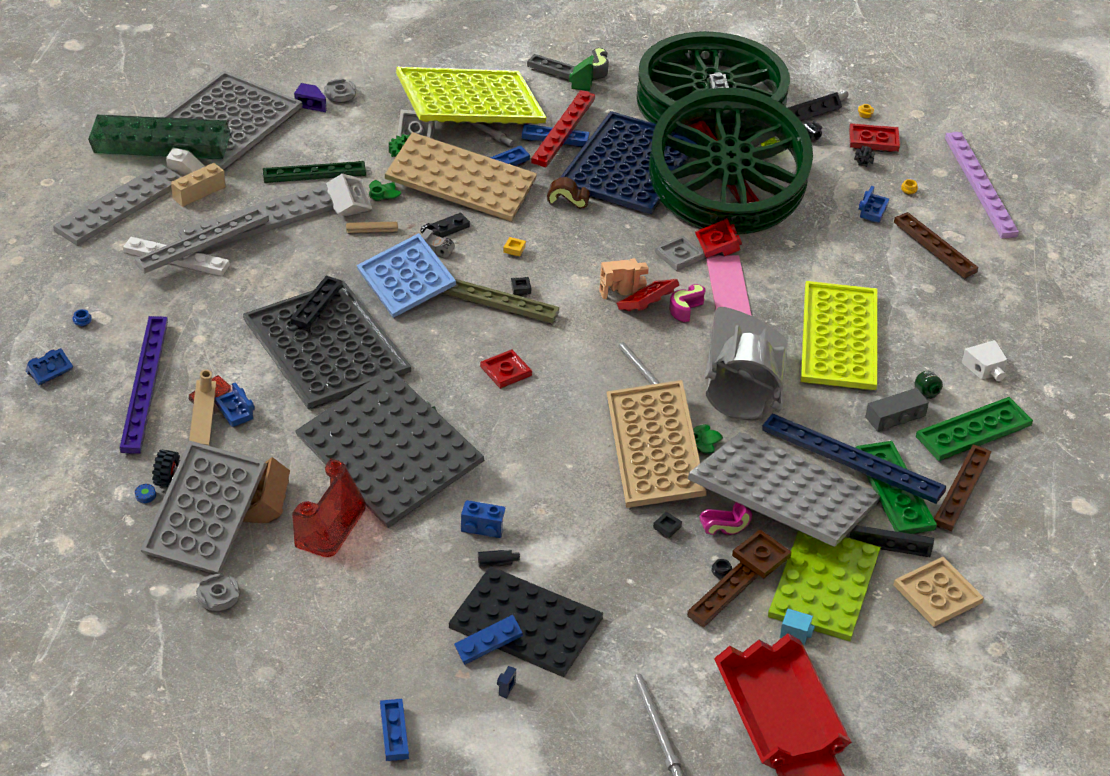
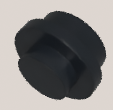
M726 559L716 560L711 568L713 575L718 578L725 577L732 570L731 563Z

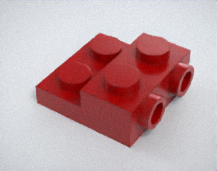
M728 219L695 231L706 258L721 252L724 256L741 250V239L739 235L735 236L737 234L733 224L730 225Z

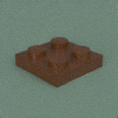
M761 529L737 546L732 552L734 558L763 579L791 558L792 554L789 549Z

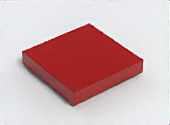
M513 349L480 362V367L500 389L532 376V370Z

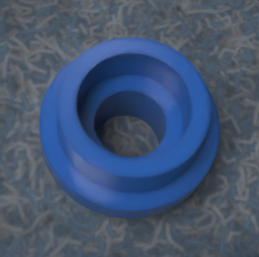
M85 309L75 311L72 318L73 323L78 326H86L92 321L91 314Z

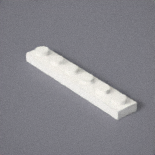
M130 237L123 246V252L143 256L166 245ZM198 252L169 263L223 276L230 266L227 259Z

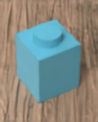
M787 609L781 627L780 638L789 633L800 639L802 644L805 645L807 637L811 638L815 627L811 625L813 616Z

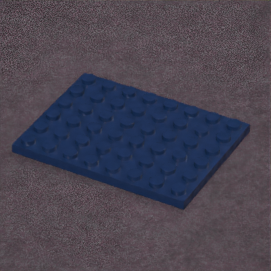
M610 111L561 177L574 180L579 190L582 187H586L592 197L652 214L661 201L654 191L649 175L652 137L656 124ZM678 133L673 136L688 143L698 145ZM669 146L665 148V162L670 171L685 165L690 159L689 156Z

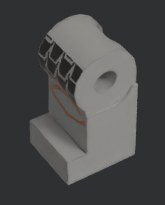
M426 229L421 235L437 257L445 259L455 249V244L451 239L433 235L432 230Z

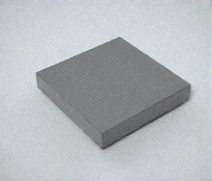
M684 236L655 247V253L676 271L703 260L705 255Z

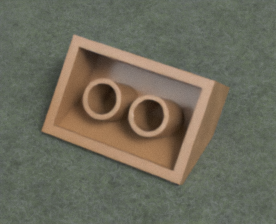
M273 457L266 461V468L243 522L269 523L273 519L279 518L283 512L282 507L286 498L285 493L289 483L290 470Z

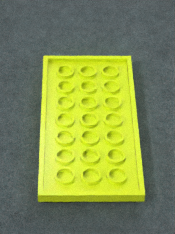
M813 281L805 282L801 382L866 390L877 389V288Z

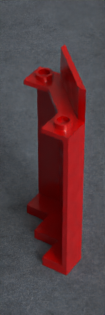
M787 633L772 646L759 639L744 652L729 646L714 658L762 764L775 769L778 776H845L835 755L844 751L845 747L852 742L800 639Z

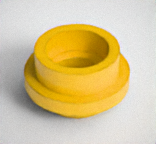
M869 104L859 106V116L870 118L874 113V108Z
M907 179L902 183L901 190L906 194L916 193L918 191L917 182Z

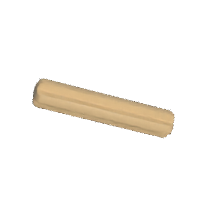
M396 221L346 223L347 233L398 231V223Z

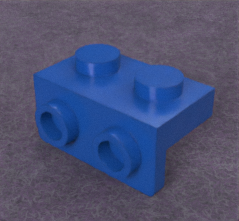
M871 186L869 191H865L858 210H861L860 218L880 223L890 198L873 194L874 186Z
M236 382L232 383V392L215 398V404L232 427L253 420L254 404L251 399L248 400L244 389L240 388Z
M466 500L461 513V532L501 538L506 508L504 506Z

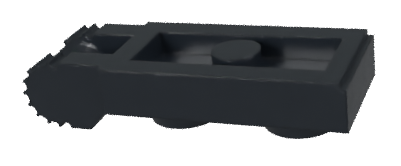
M460 212L432 224H424L420 228V232L423 234L426 229L433 231V235L443 238L469 228L470 221Z

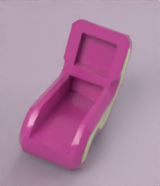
M693 284L689 286L688 290L681 289L673 292L669 304L671 315L679 321L690 322V308L704 304L705 287L700 284Z
M735 502L732 511L707 509L701 513L699 518L707 534L715 535L716 531L721 530L724 534L732 535L741 532L747 527L752 519V512L749 507Z

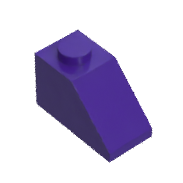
M300 83L294 92V99L302 101V108L326 113V97L316 85Z

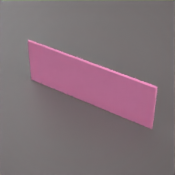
M718 255L706 258L715 309L727 307L752 316L739 255Z

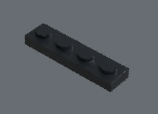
M838 92L787 108L802 121L840 109L842 104Z
M326 275L290 318L291 324L308 329L342 288L343 280Z
M856 525L849 535L850 539L881 547V550L929 558L934 546L933 537Z

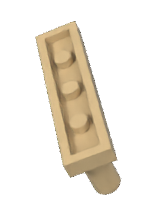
M207 369L200 372V380H196L189 441L209 446L216 381H212V372Z

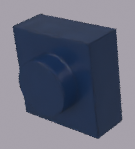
M508 666L506 671L499 675L497 680L499 696L507 699L516 683V668Z

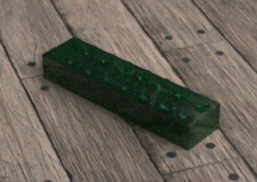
M97 114L88 141L93 153L167 157L173 148L189 151L196 158L223 159L231 133L227 120Z

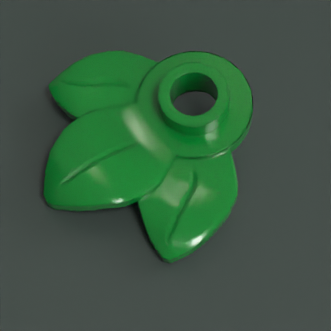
M374 180L369 184V197L375 201H380L384 198L394 199L401 195V191L395 190V182L381 184L378 180Z
M706 424L698 425L693 429L697 449L702 453H714L713 444L721 441L723 436L718 431L710 430V425Z

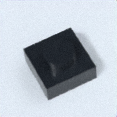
M529 277L511 278L513 295L531 294L532 288Z
M665 512L653 524V529L668 538L682 527V521L668 512Z

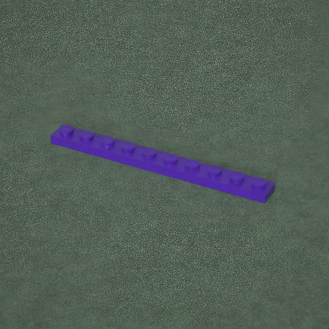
M148 316L121 438L120 453L141 454L168 325L167 317Z

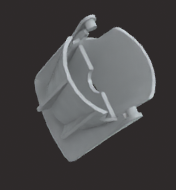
M718 307L714 315L709 356L704 378L708 379L706 396L711 405L719 412L732 418L743 420L757 419L762 415L765 402L773 397L774 401L771 407L779 413L783 407V384L787 352L786 338L753 316L731 308Z

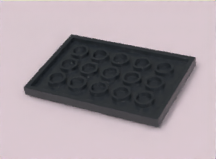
M490 566L449 621V628L470 636L513 615L523 636L498 649L561 677H565L602 621L603 612Z

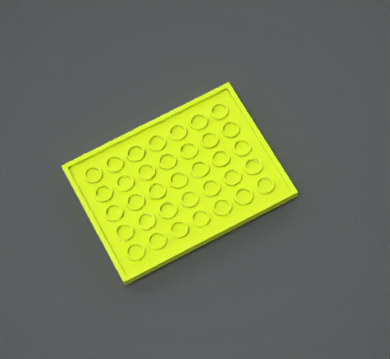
M422 67L396 68V74L421 121H454L457 123L462 121L471 123L501 122L503 124L532 123L536 125L546 123L547 117L519 71Z

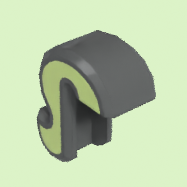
M595 48L592 50L594 56L593 80L607 76L609 67L607 51L603 48Z

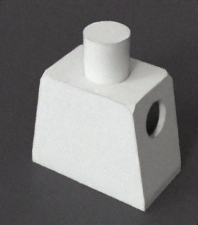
M995 340L965 349L962 364L980 379L984 380L994 377L996 381H1001L1006 376L1004 371L1007 358Z

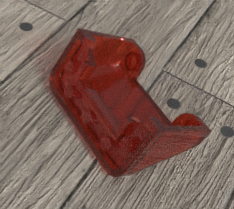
M330 458L325 466V473L330 477V486L317 504L309 501L302 502L292 512L295 547L322 557H332L339 551L366 509L365 499L345 464Z

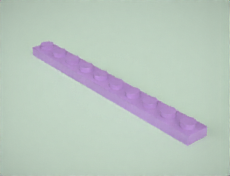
M962 132L946 133L945 140L1001 239L1017 237L1019 231Z

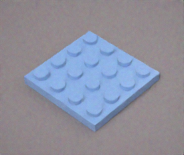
M419 233L357 265V270L393 318L456 285V280Z

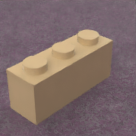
M215 163L171 182L172 197L182 207L226 187L224 170Z

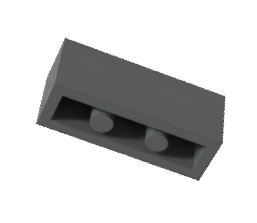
M917 388L868 403L865 418L879 432L925 417L929 401Z

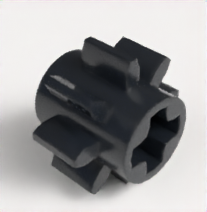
M816 121L807 122L804 125L811 141H816L822 136L821 129L823 127Z
M863 145L861 149H856L854 160H857L858 165L867 167L869 163L873 164L875 152H872L871 147H864Z

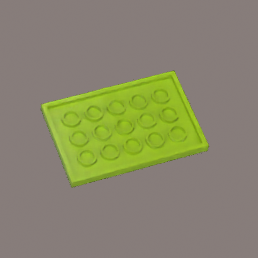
M798 531L791 549V558L787 560L768 611V617L783 622L787 609L795 610L813 616L811 625L815 626L814 631L851 641L881 547L844 537L834 547Z

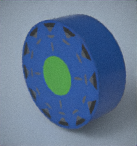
M151 484L139 485L135 489L136 500L140 503L152 502L156 498L155 487Z

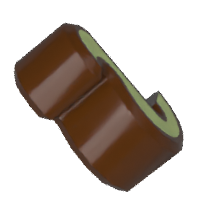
M559 177L550 184L547 193V201L550 205L562 195L578 209L586 208L590 198V192L586 187H582L579 190L576 182L567 177Z

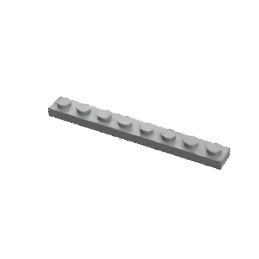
M260 207L254 208L135 258V265L146 274L268 222L269 215Z

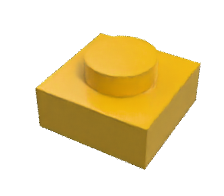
M509 237L503 247V253L520 257L526 247V241Z

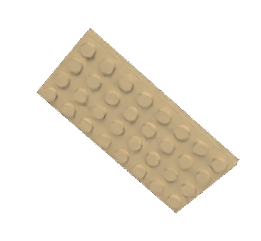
M414 132L411 133L385 173L386 180L511 222L537 178V173Z
M678 380L607 391L626 508L706 496L705 487L687 480L689 472L700 464L683 381Z

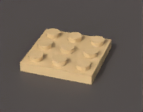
M944 557L895 579L893 584L933 627L982 604L984 597Z

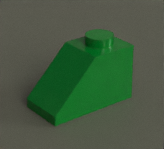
M593 55L576 65L573 73H570L569 82H572L571 89L591 90L594 66Z

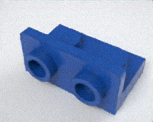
M62 348L58 350L53 349L39 359L37 357L31 359L27 364L25 372L27 375L31 374L39 386L72 370L73 365Z

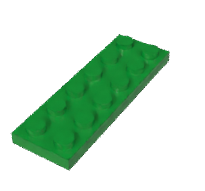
M1010 397L918 430L915 437L938 461L970 450L972 445L980 446L1030 427L1033 420Z
M893 441L855 447L907 469ZM867 475L873 489L880 496L879 501L896 532L915 534L936 530L937 524L923 498Z

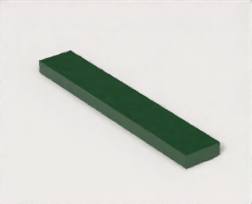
M364 161L263 168L264 183L335 178L340 174L354 177L366 176Z

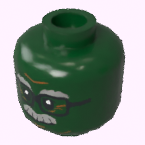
M923 371L916 377L914 386L924 397L934 398L941 392L943 382L934 372Z

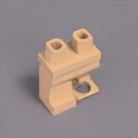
M635 258L601 262L599 292L602 298L607 299L608 286H610L612 291L617 290L620 295H630L638 291V289L647 286L645 276H640L648 274L649 268L646 262L637 263Z

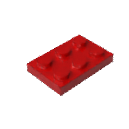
M850 123V148L860 149L864 145V147H871L872 150L899 152V127Z
M678 279L654 281L617 302L618 309H627V311L646 309L649 303L661 300V296L673 293L674 289L680 286Z

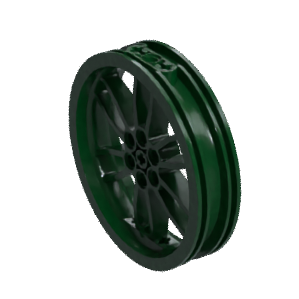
M699 31L682 33L655 43L642 56L639 63L637 105L647 121L657 124L662 114L676 101L689 94L711 89L709 74L722 73L726 75L729 88H740L758 92L780 102L786 107L790 74L784 61L775 52L754 40L723 32ZM695 65L696 70L688 68L686 66ZM718 66L729 67V69L720 71ZM655 81L672 89L661 93L652 82ZM763 82L771 92L754 87L753 85ZM715 119L705 120L704 122L717 139ZM721 119L725 134L734 135V119ZM740 120L738 139L746 141L765 129Z
M712 88L681 98L662 114L653 132L649 175L658 198L674 215L683 221L703 229L728 219L730 225H734L737 234H749L766 230L788 218L800 205L806 192L812 167L813 148L809 134L802 122L780 102L761 93L746 89ZM715 119V133L718 141L695 128L689 127V125ZM721 119H734V135L725 134ZM740 120L765 129L746 141L738 139ZM678 133L698 145L688 143L673 136ZM775 136L781 140L772 145L757 147ZM669 146L686 156L698 160L670 171L665 162V148ZM788 149L796 163V174L763 160ZM703 173L684 185L678 181V179L689 175ZM765 176L773 177L790 185L785 188ZM715 179L723 181L720 202L693 192ZM743 179L775 196L762 201L747 203L746 187ZM727 185H735L741 204L726 203Z

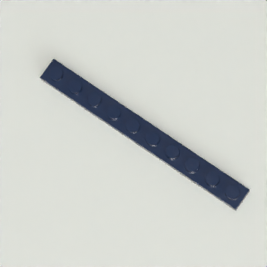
M772 413L762 425V431L934 504H937L946 492V485L776 414Z

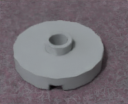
M334 79L324 86V95L329 100L345 102L355 97L356 85L351 81L346 82L345 79Z
M214 574L200 582L196 594L198 602L203 608L211 611H221L235 605L239 600L240 588L238 582L233 577Z

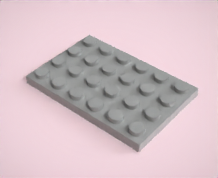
M189 441L142 545L141 552L209 573L220 574L267 465L266 462Z

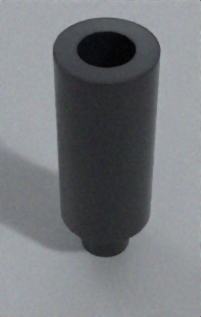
M511 549L478 552L479 567L512 565L513 561H520V553H512Z

